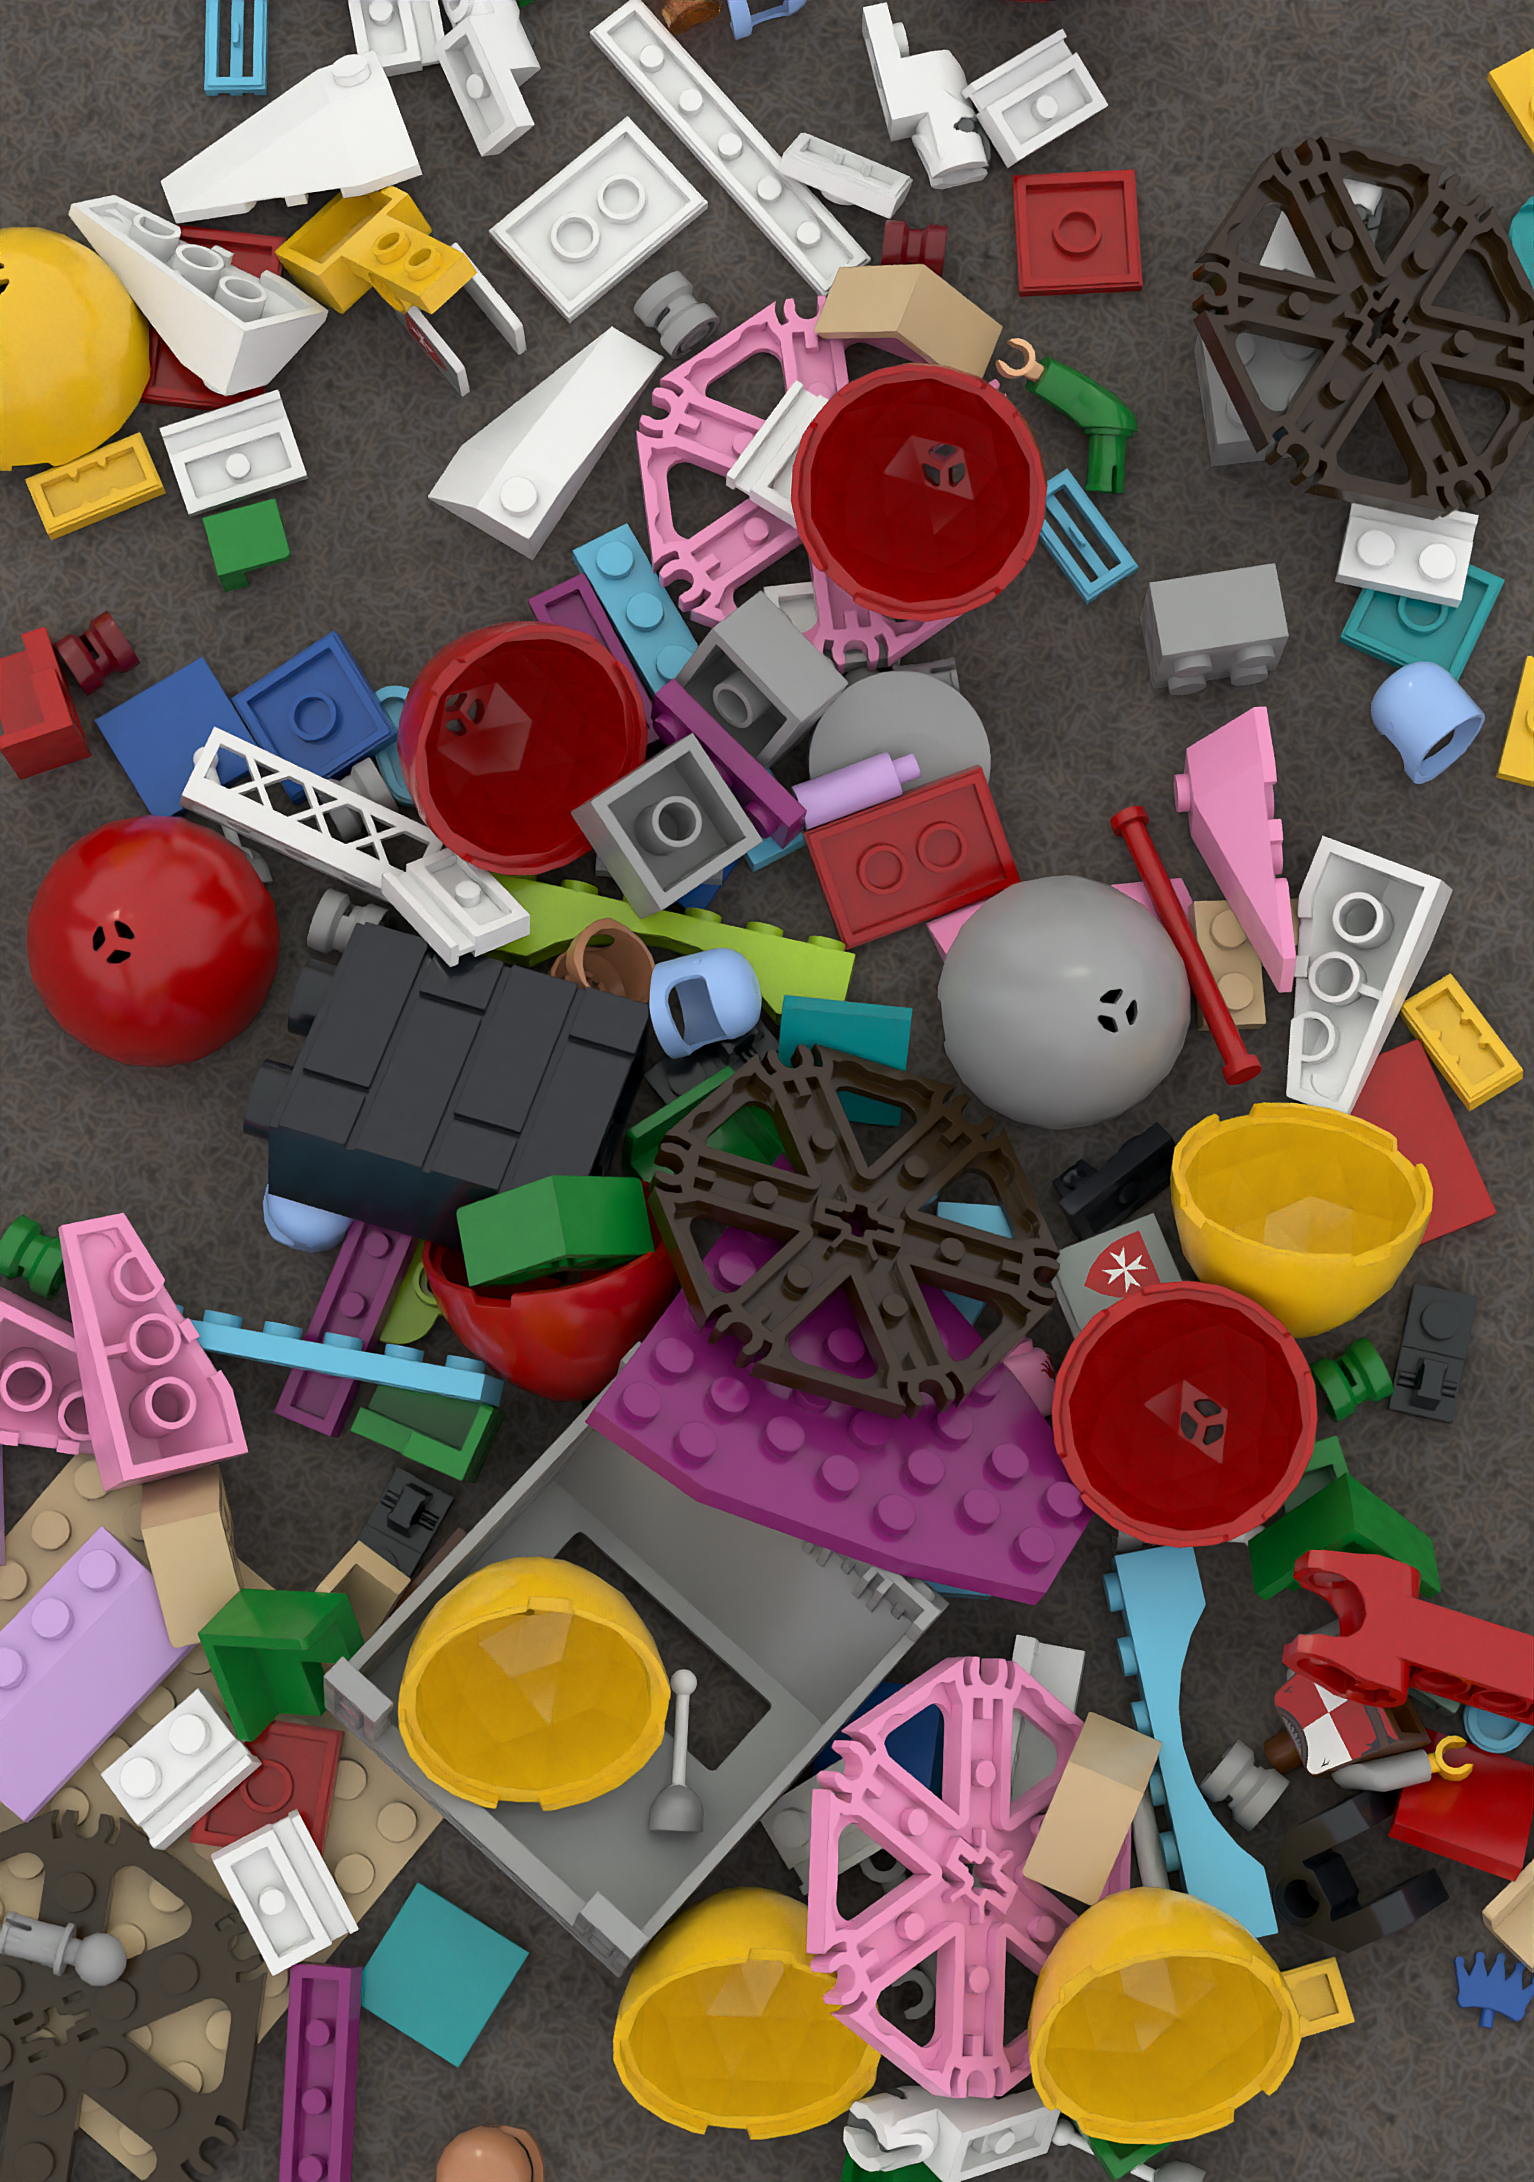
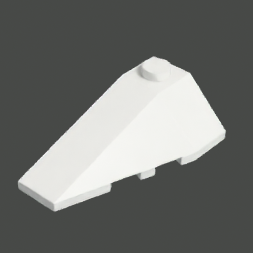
M375 50L361 55L351 54L344 56L333 65L316 70L161 180V184L177 224L247 213L255 206L257 201L285 198L287 207L307 204L308 193L340 188L343 198L361 196L422 175L387 76Z
M116 195L71 204L68 215L99 256L117 274L128 294L178 360L202 378L204 384L214 392L224 396L235 395L242 391L268 385L326 321L329 310L286 279L268 270L264 271L259 279L231 265L234 253L217 245L210 250L203 246L184 242L179 239L181 235L179 226Z
M613 327L609 328L465 442L449 463L428 495V498L533 560L654 376L664 357Z
M1322 836L1299 894L1298 918H1300L1298 955H1296L1294 971L1296 988L1294 1018L1291 1020L1287 1097L1307 1105L1331 1108L1349 1115L1351 1114L1428 953L1453 889L1441 879Z

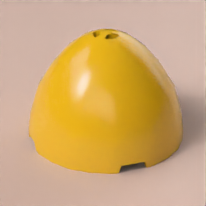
M40 227L0 229V266L4 268L0 269V286L8 285L4 292L0 293V471H12V466L50 463L54 467L65 465L95 450L118 432L137 407L150 378L151 371L149 361V320L128 294L117 274L97 253L64 234Z
M1263 1102L1253 1104L1249 1115L1221 1122L1216 1114L1207 1116L1190 1128L1176 1145L1171 1167V1203L1182 1252L1201 1283L1224 1286L1254 1300L1281 1321L1293 1338L1317 1336L1349 1322L1388 1292L1419 1246L1432 1211L1433 1187L1425 1166L1421 1163L1414 1167L1398 1151L1397 1138L1391 1133L1361 1118L1331 1108L1299 1103Z
M541 1556L514 1557L492 1563L471 1573L440 1599L422 1622L410 1648L402 1675L398 1700L399 1732L410 1757L427 1778L457 1797L496 1809L498 1801L539 1802L543 1811L558 1810L588 1802L612 1791L644 1767L660 1746L664 1737L665 1720L669 1699H671L670 1683L653 1636L623 1593L585 1568L565 1560Z
M741 1886L724 1889L704 1897L677 1914L641 1952L620 2002L613 2037V2061L621 2081L641 2106L662 2120L693 2133L704 2135L707 2126L710 2125L747 2129L751 2140H763L797 2134L826 2124L849 2110L855 2101L860 2100L873 2087L876 2081L877 2066L881 2053L830 2014L839 2010L843 2005L825 2004L822 1996L834 1988L838 1975L836 1970L832 1973L812 1972L810 1963L817 1954L806 1953L807 1905L779 1891L762 1887ZM876 2002V2008H877V2010H878V2012H879V2014H880L879 2007H878V2004H877V2002Z
M1136 1887L1110 1894L1088 1908L1065 1929L1040 1970L1028 2021V2053L1032 2081L1044 2106L1049 2111L1057 2108L1065 2115L1077 2121L1082 2133L1090 2137L1123 2144H1162L1191 2139L1234 2122L1235 2109L1249 2101L1262 2090L1270 2096L1278 2089L1293 2066L1301 2042L1299 2013L1293 1997L1277 1964L1255 1936L1237 1919L1194 1895L1160 1887Z

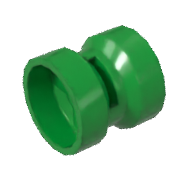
M22 1214L14 1220L0 1241V1275L9 1280L23 1276L22 1279L28 1282L29 1288L33 1293L50 1301L58 1294L65 1279L60 1237L43 1236L42 1225Z
M1361 1337L1346 1345L1344 1354L1333 1360L1322 1357L1309 1364L1315 1388L1321 1385L1330 1401L1329 1404L1324 1406V1409L1334 1423L1354 1415L1356 1406L1367 1400L1377 1403L1394 1394V1387L1389 1373L1378 1352L1366 1337Z

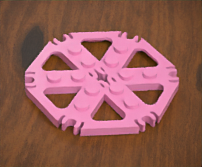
M825 295L817 297V316L812 319L799 317L795 311L794 299H786L783 309V325L777 319L775 301L660 379V388H655L652 393V405L666 410L669 413L668 417L656 420L642 415L640 418V432L636 430V444L653 574L664 565L659 572V583L663 588L677 579H684L691 583L692 587L679 596L678 607L682 612L691 611L690 620L709 628L715 627L737 609L733 601V595L738 587L803 542L796 528L750 501V497L690 539L681 537L675 531L672 523L667 485L668 471L674 465L686 462L726 477L727 473L766 421L706 397L705 393L708 386L754 354L761 352L770 353L780 361L785 394L795 380L804 384V389L816 397L820 394L828 400L849 383L844 352L852 344L867 343L912 362L930 364L897 338L823 339L814 331V328L826 301ZM997 379L989 382L990 385L999 390L1000 383ZM941 444V445L935 446V447L933 448V451H934V452L937 451L939 448H941V447L944 446L945 444ZM808 555L817 621L810 630L802 634L820 653L823 654L824 649L832 650L831 661L840 674H844V653L848 650L858 649L862 651L867 658L868 670L872 671L876 670L880 655L879 643H881L886 652L887 667H889L960 617L955 616L929 622L913 620L904 622L890 621L882 614L862 608L853 602V598L840 588L825 572H820L815 567ZM704 598L706 601L701 606H699L702 599Z
M947 1657L849 1724L841 1732L849 1735L853 1741L834 1740L831 1747L842 1756L845 1763L844 1773L841 1774L838 1771H819L817 1780L824 1789H812L806 1953L817 1954L810 1963L812 1972L832 1973L836 1970L838 1975L834 1988L822 1996L825 2004L843 2005L839 2010L830 2014L935 2096L966 2098L968 2079V2096L981 2098L1001 2097L1031 2073L1028 2053V2029L1006 2046H1003L1006 1950L1034 1974L1039 1976L1041 1968L1065 1929L1079 1917L1040 1883L1023 1875V1868L1084 1722L1015 1661H1006L1000 1658L981 1659L980 1666L979 1657ZM930 1704H935L941 1710L944 1717L942 1801L890 1758L884 1745L885 1739L891 1731ZM1013 1709H1015L1053 1742L1057 1751V1764L1049 1776L1010 1803ZM852 1823L914 1874L853 1919L847 1921L841 1917L836 1905L838 1840L843 1828ZM1131 1825L1099 1900L1110 1894L1130 1889ZM964 1864H976L974 1874L984 1888L972 1887L974 1878L968 1872L969 1868ZM937 1950L935 2030L930 2042L920 2047L879 2014L876 2002L882 1990Z

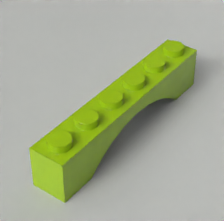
M489 871L530 914V934L481 954L482 956L531 968L568 950L575 936L594 921L612 918L629 928L642 939L646 946L666 948L684 955L722 947L741 953L750 962L757 976L761 990L762 1008L777 1025H781L784 995L847 1001L855 967V954L845 952L846 945L840 941L822 936H809L807 943L783 938L784 931L782 929L761 922H747L745 929L721 923L722 917L720 915L699 908H685L684 915L662 910L640 919L624 895L622 901L599 896V889L585 882L566 879L562 880L561 887L537 882V875H504ZM608 934L595 935L590 937L586 946L611 945L614 939Z

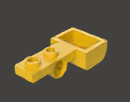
M388 186L365 195L343 198L340 191L274 252L291 277L312 298L341 314L345 313L368 290L374 287L390 306L402 314L416 306L432 315L478 273L466 254L428 236L432 229L409 194L394 186Z

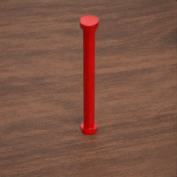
M1131 806L1125 808L1110 819L1111 828L1115 836L1123 837L1158 917L1184 961L1190 988L1225 1063L1221 1072L1227 1085H1238L1247 1082L1262 1071V1066L1257 1056L1249 1055L1147 831L1146 825L1149 823V817L1144 807Z

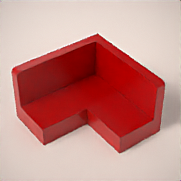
M46 627L21 634L26 650L0 658V721L5 735L0 736V751L20 780L92 756L57 649Z

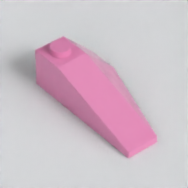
M1266 706L1253 707L1186 749L1184 774L1174 775V799L1176 811L1188 813L1191 837L1279 993L1292 992L1296 951L1287 878L1275 877V875H1281L1283 869L1281 819H1274L1273 784L1277 782L1275 758Z
M120 1213L61 1225L58 1231L88 1429L104 1492L168 1478L248 1453L232 1387L222 1371H216L197 1340L200 1335L190 1319L187 1318L185 1320L163 1285L165 1281L163 1275L126 1215Z
M0 1286V1444L12 1446L25 1444L56 1449L57 1452L78 1455L80 1452L95 1455L88 1429L73 1324Z

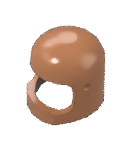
M604 918L594 921L575 936L568 950L554 960L547 975L577 983L578 988L586 990L588 986L647 1004L650 1001L651 977L655 964L651 953L642 939L614 919ZM608 934L614 939L611 945L604 948L586 946L590 937L595 935ZM592 981H595L598 984L595 987H593Z
M484 2124L460 2133L445 2147L437 2164L436 2182H531L532 2168L524 2148L514 2137L529 2152L533 2164V2182H545V2162L540 2146L527 2130L509 2125Z

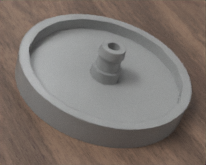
M884 671L862 677L844 688L816 722L810 734L806 754L808 780L887 752L891 760L913 753L919 766L921 777L901 784L902 792L975 765L982 767L987 784L989 783L991 754L982 721L971 704L957 690L930 675L911 671Z

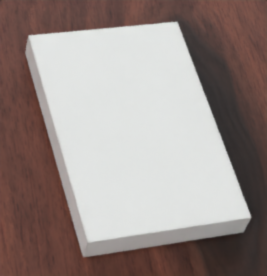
M627 116L489 230V236L570 324L707 210L708 202Z

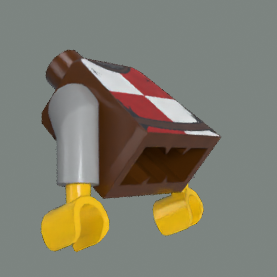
M1338 1618L1306 1635L1317 1633L1338 1637L1340 1634ZM1288 1668L1286 1673L1287 1681L1274 1694L1273 1703L1286 1728L1265 1741L1264 1751L1271 1765L1281 1774L1286 1775L1304 1764L1306 1771L1313 1778L1334 1779L1344 1789L1386 1792L1428 1782L1431 1779V1773L1438 1772L1444 1779L1450 1781H1461L1472 1772L1473 1764H1464L1459 1768H1453L1445 1764L1442 1759L1445 1751L1466 1746V1741L1459 1736H1447L1442 1739L1433 1753L1426 1754L1421 1749L1432 1742L1409 1696H1407V1701L1403 1705L1397 1707L1381 1708L1363 1705L1333 1695Z

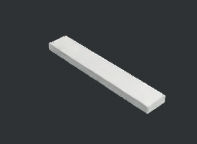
M629 0L590 31L592 41L819 296L825 295L827 298L839 267L872 265V259L804 183L778 173L782 158L641 0Z

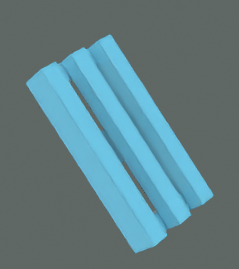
M206 0L204 80L206 96H218V93H230L231 96H243V93L267 95L269 0H254L253 77H243L245 0H232L230 77H219L220 0Z
M1067 468L1047 481L1046 508L1098 579L1092 583L1088 580L1046 520H1044L1039 540L1087 605L1103 592L1115 587L1124 578H1128L1136 573L1139 566ZM1062 488L1118 564L1110 571L1054 496Z

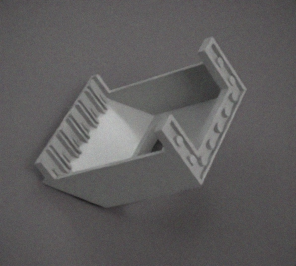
M640 1341L621 1359L617 1376L641 1345ZM615 1377L349 1661L342 1656L324 1675V1705L332 1715L615 1976L620 1978L641 1955V1952L674 1918L839 1733L950 1603L924 1580L889 1572L692 1499L585 1423L594 1407L616 1379ZM581 1534L770 1705V1710L716 1770H708L687 1751L685 1785L698 1795L703 1805V1832L649 1830L650 1809L654 1798L664 1788L672 1785L674 1738L665 1730L662 1743L644 1767L621 1786L588 1802L558 1810L543 1811L539 1802L498 1801L496 1809L487 1808L457 1797L428 1779L410 1757L399 1732L398 1700L402 1675L410 1648L422 1622L435 1604L471 1573L492 1563L514 1557L541 1556L555 1558L574 1536Z

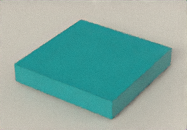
M1469 564L1463 595L1458 608L1363 588L1338 641L1398 669L1418 661L1436 663L1445 668L1458 682L1505 580Z
M784 995L778 1050L779 1060L784 1066L793 1068L790 1058L797 1045L805 1044L811 1051L813 1045L818 1044L906 1071L912 1008ZM847 1091L837 1092L848 1121L900 1127L902 1108Z
M418 1882L362 1971L361 2006L459 2068L530 1952Z

